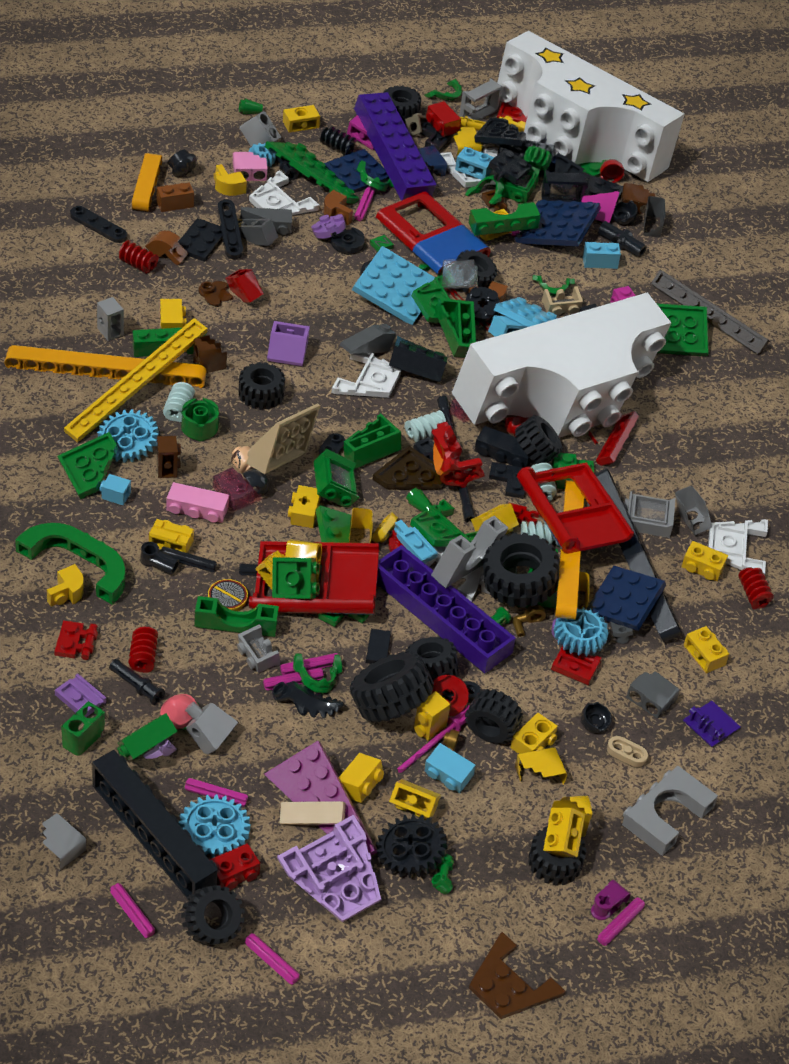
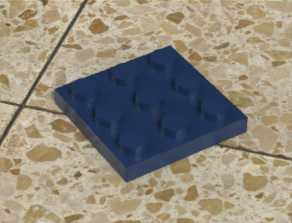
M365 149L324 163L328 170L334 172L335 176L344 181L345 185L355 193L368 188V185L361 181L360 173L356 171L361 160L366 162L365 171L368 176L373 179L379 177L383 183L389 180L385 168Z
M613 566L588 605L587 611L592 609V613L598 612L599 617H604L606 621L639 631L666 587L665 580Z

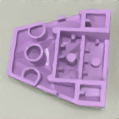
M354 815L335 824L331 833L301 849L295 846L277 856L288 877L341 922L381 901L375 872H373L371 865V855L368 853L366 845V835Z

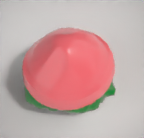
M187 694L174 695L162 705L160 714L167 713L176 729L186 730V726L193 718L185 709L192 702H195L198 706L199 703Z

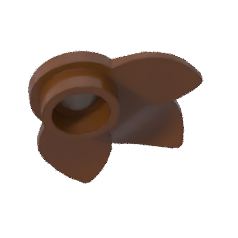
M205 281L201 283L198 289L199 294L205 298V301L214 306H218L220 301H229L233 298L225 290L228 285L227 282L214 281L212 283Z

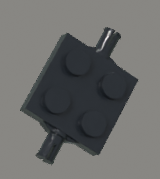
M505 148L489 162L488 167L497 173L494 175V180L499 181L501 178H505L515 184L531 170L532 165L524 160L523 153L517 156Z

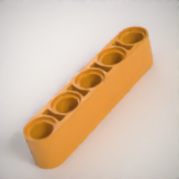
M145 153L132 198V210L149 212L152 196L155 192L154 186H156L158 181L157 176H159L161 170L160 165L162 166V155Z

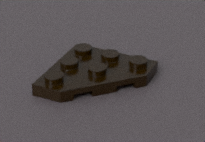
M410 446L376 471L372 480L386 489H441L446 485L441 482L440 475H437L434 462Z

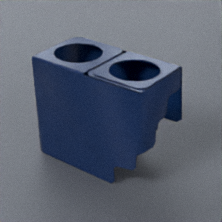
M432 145L418 148L424 162H427L429 166H434V170H438L437 173H441V177L446 176L448 163L436 147Z

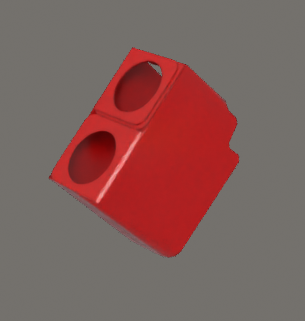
M240 269L225 278L230 290L243 302H252L264 294L252 269Z

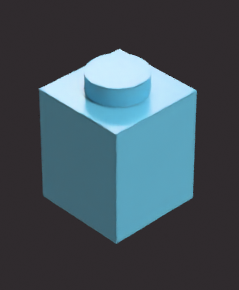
M109 474L100 485L102 499L124 505L131 493V480Z

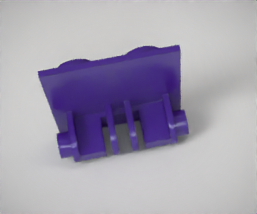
M710 701L701 708L692 707L689 710L690 715L683 719L711 747L741 728L713 701Z

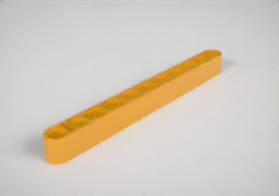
M12 345L7 350L4 364L7 368L34 369V371L41 372L53 371V373L60 374L71 373V375H90L89 377H108V379L120 380L145 359ZM172 362L149 383L174 385L178 382H185L192 387L203 388L207 371L202 365Z
M566 480L563 512L583 508L584 496L573 480ZM560 548L555 618L576 620L581 551L567 554Z

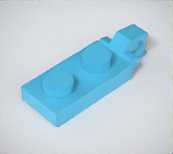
M402 520L395 522L394 531L397 534L396 536L407 550L423 563L437 558V551L415 527H408Z

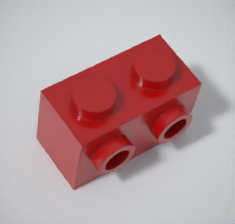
M445 101L428 106L426 119L443 137L460 131L461 118Z
M248 843L210 859L218 867L217 886L227 887L230 890L243 881H253L260 874V862Z

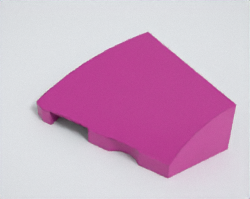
M619 192L586 195L582 197L581 202L600 203L601 209L595 219L610 223Z

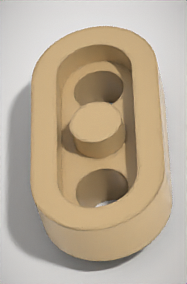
M614 736L609 739L607 751L611 756L633 767L645 765L648 757L645 748L621 736Z

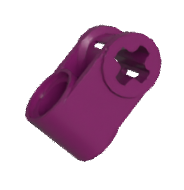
M614 879L611 880L595 896V904L591 907L592 916L597 920L608 919L616 910L620 909L619 906L623 902H628L631 893Z

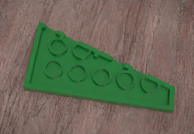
M266 142L264 146L266 149L275 150L279 158L289 160V165L308 178L314 177L318 185L329 188V192L335 190L347 196L346 203L348 204L358 202L359 198L354 194L355 192L348 188L344 181L338 179L334 172L328 170L325 167L326 165L316 158L315 154L306 149L305 145L301 143L292 144L290 142Z

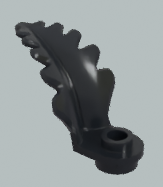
M295 681L288 683L280 682L272 689L275 701L280 702L290 699L294 702L299 714L306 715L309 712L313 718L318 713H320L322 718H326L327 713L329 716H332L334 711L338 712L344 706L341 700H332L331 697L323 698L322 693H314L313 690L306 686H301Z

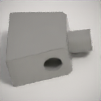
M192 702L185 709L193 718L186 726V730L203 753L207 755L217 750L238 723L213 703L200 708L195 702Z

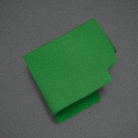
M89 701L61 726L63 748L76 756L84 753L101 737V733L105 728V712ZM88 707H92L94 709V713L97 714L96 717H85V715L88 712ZM83 722V729L78 731L79 725Z

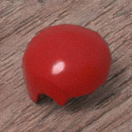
M616 159L605 161L600 168L601 178L608 181V178L614 179L612 183L620 181L624 176L622 163Z
M520 416L505 418L506 431L516 437L515 429L529 418Z

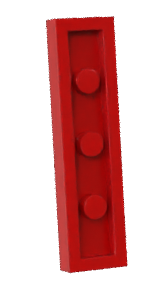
M636 411L621 415L596 459L598 465H610L616 461L618 453L623 448L624 442L629 437V433L639 417Z

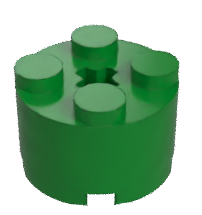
M197 398L188 400L182 407L181 429L187 437L201 442L217 434L219 429V408L212 400L203 398V401H196Z

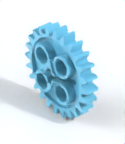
M133 409L129 413L123 410L121 415L116 412V417L110 415V421L104 420V425H100V431L97 432L98 437L110 432L118 447L115 460L119 461L122 458L124 463L127 459L133 462L135 457L141 460L140 455L147 457V451L153 452L152 446H157L156 441L159 434L156 421H153L152 416L148 417L147 413L141 415L140 410L135 414Z
M215 794L214 799L206 795V800L204 801L198 797L197 804L191 801L190 808H184V813L180 815L179 821L183 830L186 829L190 833L193 842L203 848L205 856L210 854L211 859L215 857V854L221 855L244 845L245 840L249 839L251 825L249 824L250 817H247V810H241V803L234 805L235 799L228 802L226 801V796L220 800L217 794Z

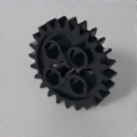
M412 814L411 819L404 815L402 821L395 818L396 824L388 822L389 829L382 828L383 835H378L379 842H376L377 856L379 857L380 864H384L385 870L391 869L392 875L399 871L401 878L405 873H408L409 878L412 877L413 873L420 877L421 871L429 874L428 868L430 867L436 870V863L442 864V857H446L445 850L448 849L446 834H444L443 827L439 828L438 822L432 823L431 817L425 821L423 815L419 819H416L415 814Z

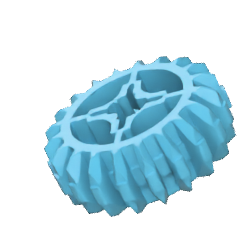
M584 607L581 610L577 608L576 620L557 618L554 625L555 640H558V645H563V650L569 649L570 654L576 652L578 656L581 653L588 656L589 653L595 654L597 651H600L606 644L609 632L607 623L604 622V617H599L598 612L592 613V609L587 611Z

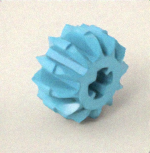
M266 143L253 144L249 152H253V155H259L260 158H266L267 166L272 167V164H275L276 161L275 150L266 149L264 147Z

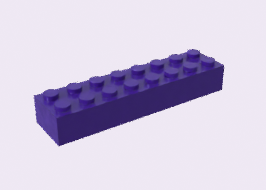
M388 92L358 95L354 110L366 129L367 135L400 200L402 201L422 192H427L433 196L436 183Z
M399 546L381 558L378 562L377 585L442 637V639L446 638L449 642H452L456 650L483 673H487L513 653L516 637L452 585L445 588L431 576L433 570L404 546Z

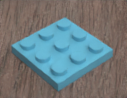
M521 297L497 303L494 311L527 327L558 319L556 314L542 311L540 306L530 305L526 303L527 300Z

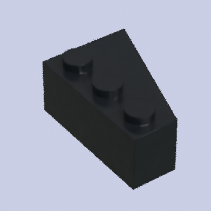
M397 336L389 366L441 382L448 357L441 352H434Z

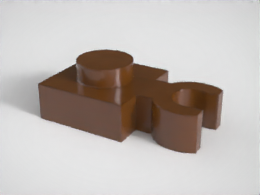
M496 190L482 193V200L489 208L494 207V212L500 209L507 211V205L504 203L503 197L502 201L496 204L489 203Z

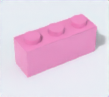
M173 482L166 499L167 511L174 514L189 515L192 518L207 519L210 522L223 523L229 507L228 494Z

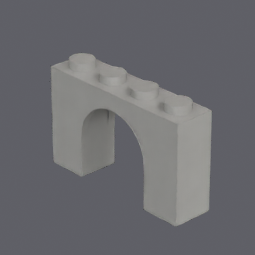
M492 516L482 523L471 543L462 535L451 540L431 576L446 588L483 566L486 550L493 542L499 541L506 534L508 527L497 517Z
M677 766L672 771L668 770L659 783L655 782L646 795L642 794L633 807L629 806L625 810L622 825L663 856L676 844L679 832L658 816L654 806L663 801H675L684 805L702 819L715 806L718 795Z

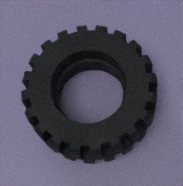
M523 532L522 534L512 533L508 537L505 535L499 541L493 542L485 552L486 554L483 558L485 588L494 599L498 598V601L502 604L507 603L511 607L520 606V608H526L527 605H531V607L536 606L538 602L542 603L548 597H551L558 587L559 555L552 544H549L544 538L540 539L538 535H528V533ZM516 566H528L535 569L526 574H515L507 571Z
M400 652L396 655L392 654L386 658H381L377 662L368 665L366 669L361 670L360 674L356 675L351 682L350 693L364 719L370 722L390 721L392 718L396 719L405 713L411 712L412 709L419 707L422 702H425L428 696L432 694L434 682L420 655L412 652Z

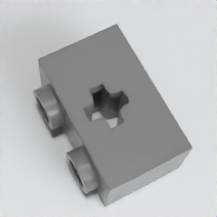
M114 297L97 302V329L107 341L124 335V309Z

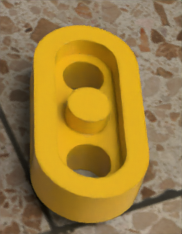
M393 512L388 514L374 531L371 539L375 543H383L389 537L388 531H392L395 528V522H397L398 517Z

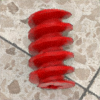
M130 240L125 241L119 251L121 261L140 271L142 270L146 274L151 272L159 261L157 254L153 255V252H148L145 248L142 249L141 246H137L134 242L131 243Z
M748 567L739 572L738 578L746 592L752 609L766 607L772 601L774 595L768 586L762 569Z
M139 627L133 631L128 663L134 671L149 673L154 669L158 631L152 627Z

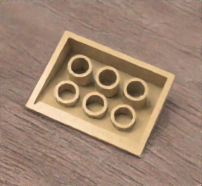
M317 403L277 422L249 449L246 464L266 474L302 456L307 450L320 405Z

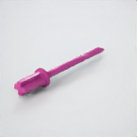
M469 705L455 717L448 718V726L397 768L398 772L405 771L418 758L444 738L446 732L450 733L451 729L460 731L461 726L466 722L465 713Z

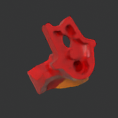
M448 422L437 424V429H433L431 433L434 436V466L437 475H440L441 482L446 485L464 488L468 482L485 477V473L481 468L483 464L480 458L460 462L462 448Z

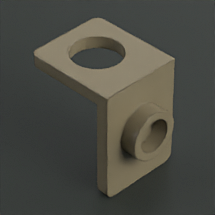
M421 113L414 114L412 117L405 119L407 130L411 136L422 133L421 123L427 119ZM412 123L417 124V129L414 132L411 130Z

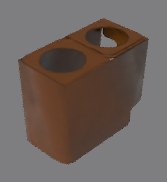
M624 183L621 201L624 203L633 201L638 208L637 214H643L640 212V207L647 204L649 196L655 197V193H650L642 185Z
M210 335L195 338L193 363L197 362L198 365L204 366L207 373L224 370L227 364V352L222 353L221 343H215V339H210Z

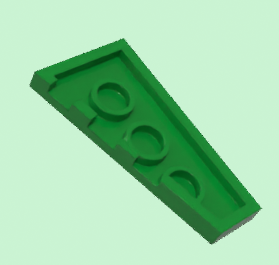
M319 506L315 509L321 542L349 543L351 515L324 506Z

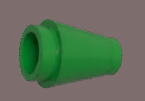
M246 98L244 100L240 99L239 112L243 114H258L262 112L263 104Z
M414 488L406 496L408 504L421 512L429 511L431 506H433L421 489Z

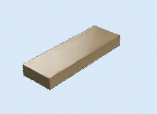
M281 802L280 824L335 825L345 820L346 803Z

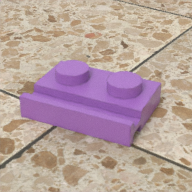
M76 674L75 678L69 679L55 689V696L75 713L88 701L97 707L102 703H106V697L79 674ZM88 707V712L85 715V717L89 716L94 712V709L92 707Z

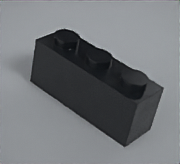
M484 426L476 439L474 451L482 456H488L498 462L522 468L528 467L532 461L520 447L517 438Z

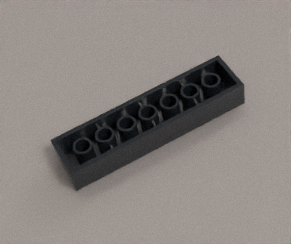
M112 750L92 761L94 789L186 898L194 894V891L218 884V867L216 863L205 856L203 848L193 842L190 833L186 829L183 830L177 818L173 814L170 815L164 803L160 799H156L151 788L147 784L144 785L135 770H131L122 755L119 756L115 750Z

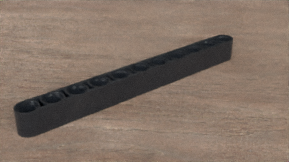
M607 468L595 473L634 532L631 539L619 543L630 570L657 578L612 475ZM663 591L650 611V615L662 641L666 643L682 635V631Z

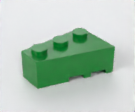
M439 298L434 310L454 357L465 358L470 344L476 342L474 302Z
M380 413L374 422H368L366 428L362 431L358 430L344 441V457L355 462L354 469L397 452L401 450V431Z

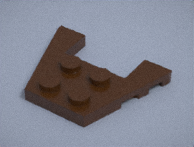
M503 932L498 936L469 984V989L500 1019L564 996L566 991L551 977L536 990H533L502 961L517 947Z

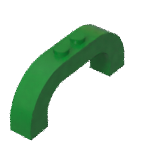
M44 523L27 529L15 539L16 552L30 560H33L41 551L47 548L61 547L101 568L106 573L96 583L97 597L113 605L122 595L125 587V565L123 559L113 548L93 538L88 533L67 524Z

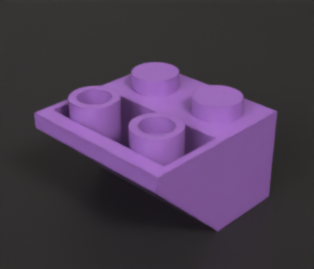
M274 321L267 361L303 366L310 326Z

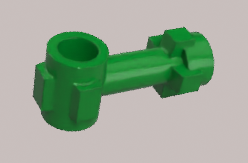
M446 854V857H442V864L438 863L437 865L440 873L434 875L431 881L433 887L443 894H448L453 888L452 881L448 878V873L453 868L454 860L449 854Z

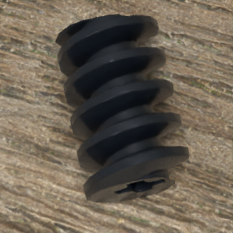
M332 126L323 129L320 143L331 147V149L339 153L341 152L343 155H348L355 148L356 138H351V135H346L345 132H341V130Z

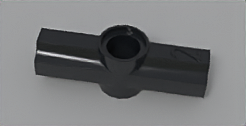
M604 221L598 229V233L611 240L612 243H619L620 250L624 248L637 257H641L647 249V246L635 239L628 229L620 230L607 221Z

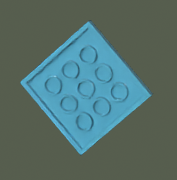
M382 246L357 280L352 291L404 322L413 325L421 311L411 295L414 290L427 282L430 283L435 277Z

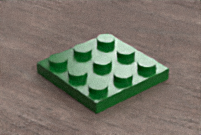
M656 303L671 322L664 337L666 343L657 353L707 357V307Z

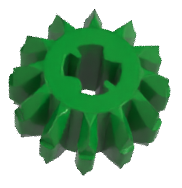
M530 146L524 154V160L530 165L540 168V171L547 170L551 163L552 155L550 152L540 147Z

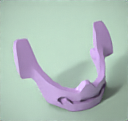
M165 739L143 756L146 759H153L162 755L169 756L177 749L168 739Z

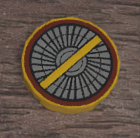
M223 579L211 585L208 590V597L218 598L226 608L240 611L248 601V591L242 583L236 580Z

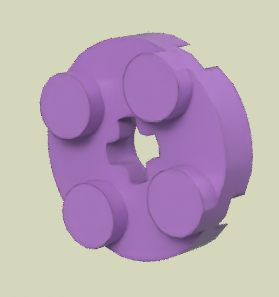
M342 214L331 217L324 215L319 218L320 221L311 226L316 238L323 239L332 237L331 233H341L346 228V223Z

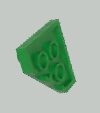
M110 432L57 456L80 499L99 490L101 482L118 451L117 444Z

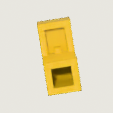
M222 164L216 165L214 180L215 189L219 193L227 196L246 194L247 181L241 172L228 174Z
M76 564L57 571L58 585L47 589V602L51 607L62 605L67 600H70L72 604L77 603L84 593L81 571Z

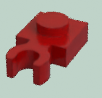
M511 503L518 523L522 524V521L525 520L528 523L533 521L534 525L537 524V519L532 517L538 518V511H527L526 506Z

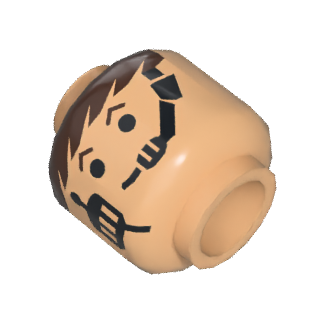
M239 446L232 452L231 463L240 473L253 468L246 464L249 446Z

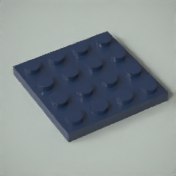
M538 200L536 207L541 215L538 228L520 230V233L515 236V241L521 244L579 246L601 209L600 203Z

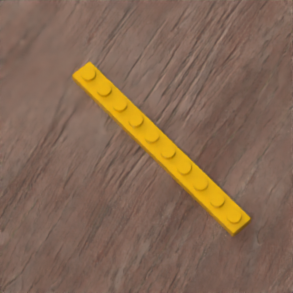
M193 318L66 425L64 432L78 443L194 344L195 338L204 336L208 332V328Z

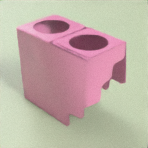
M253 152L233 153L234 173L246 171L249 174L246 181H267L266 158L253 155ZM263 171L265 177L257 180L254 178V173Z

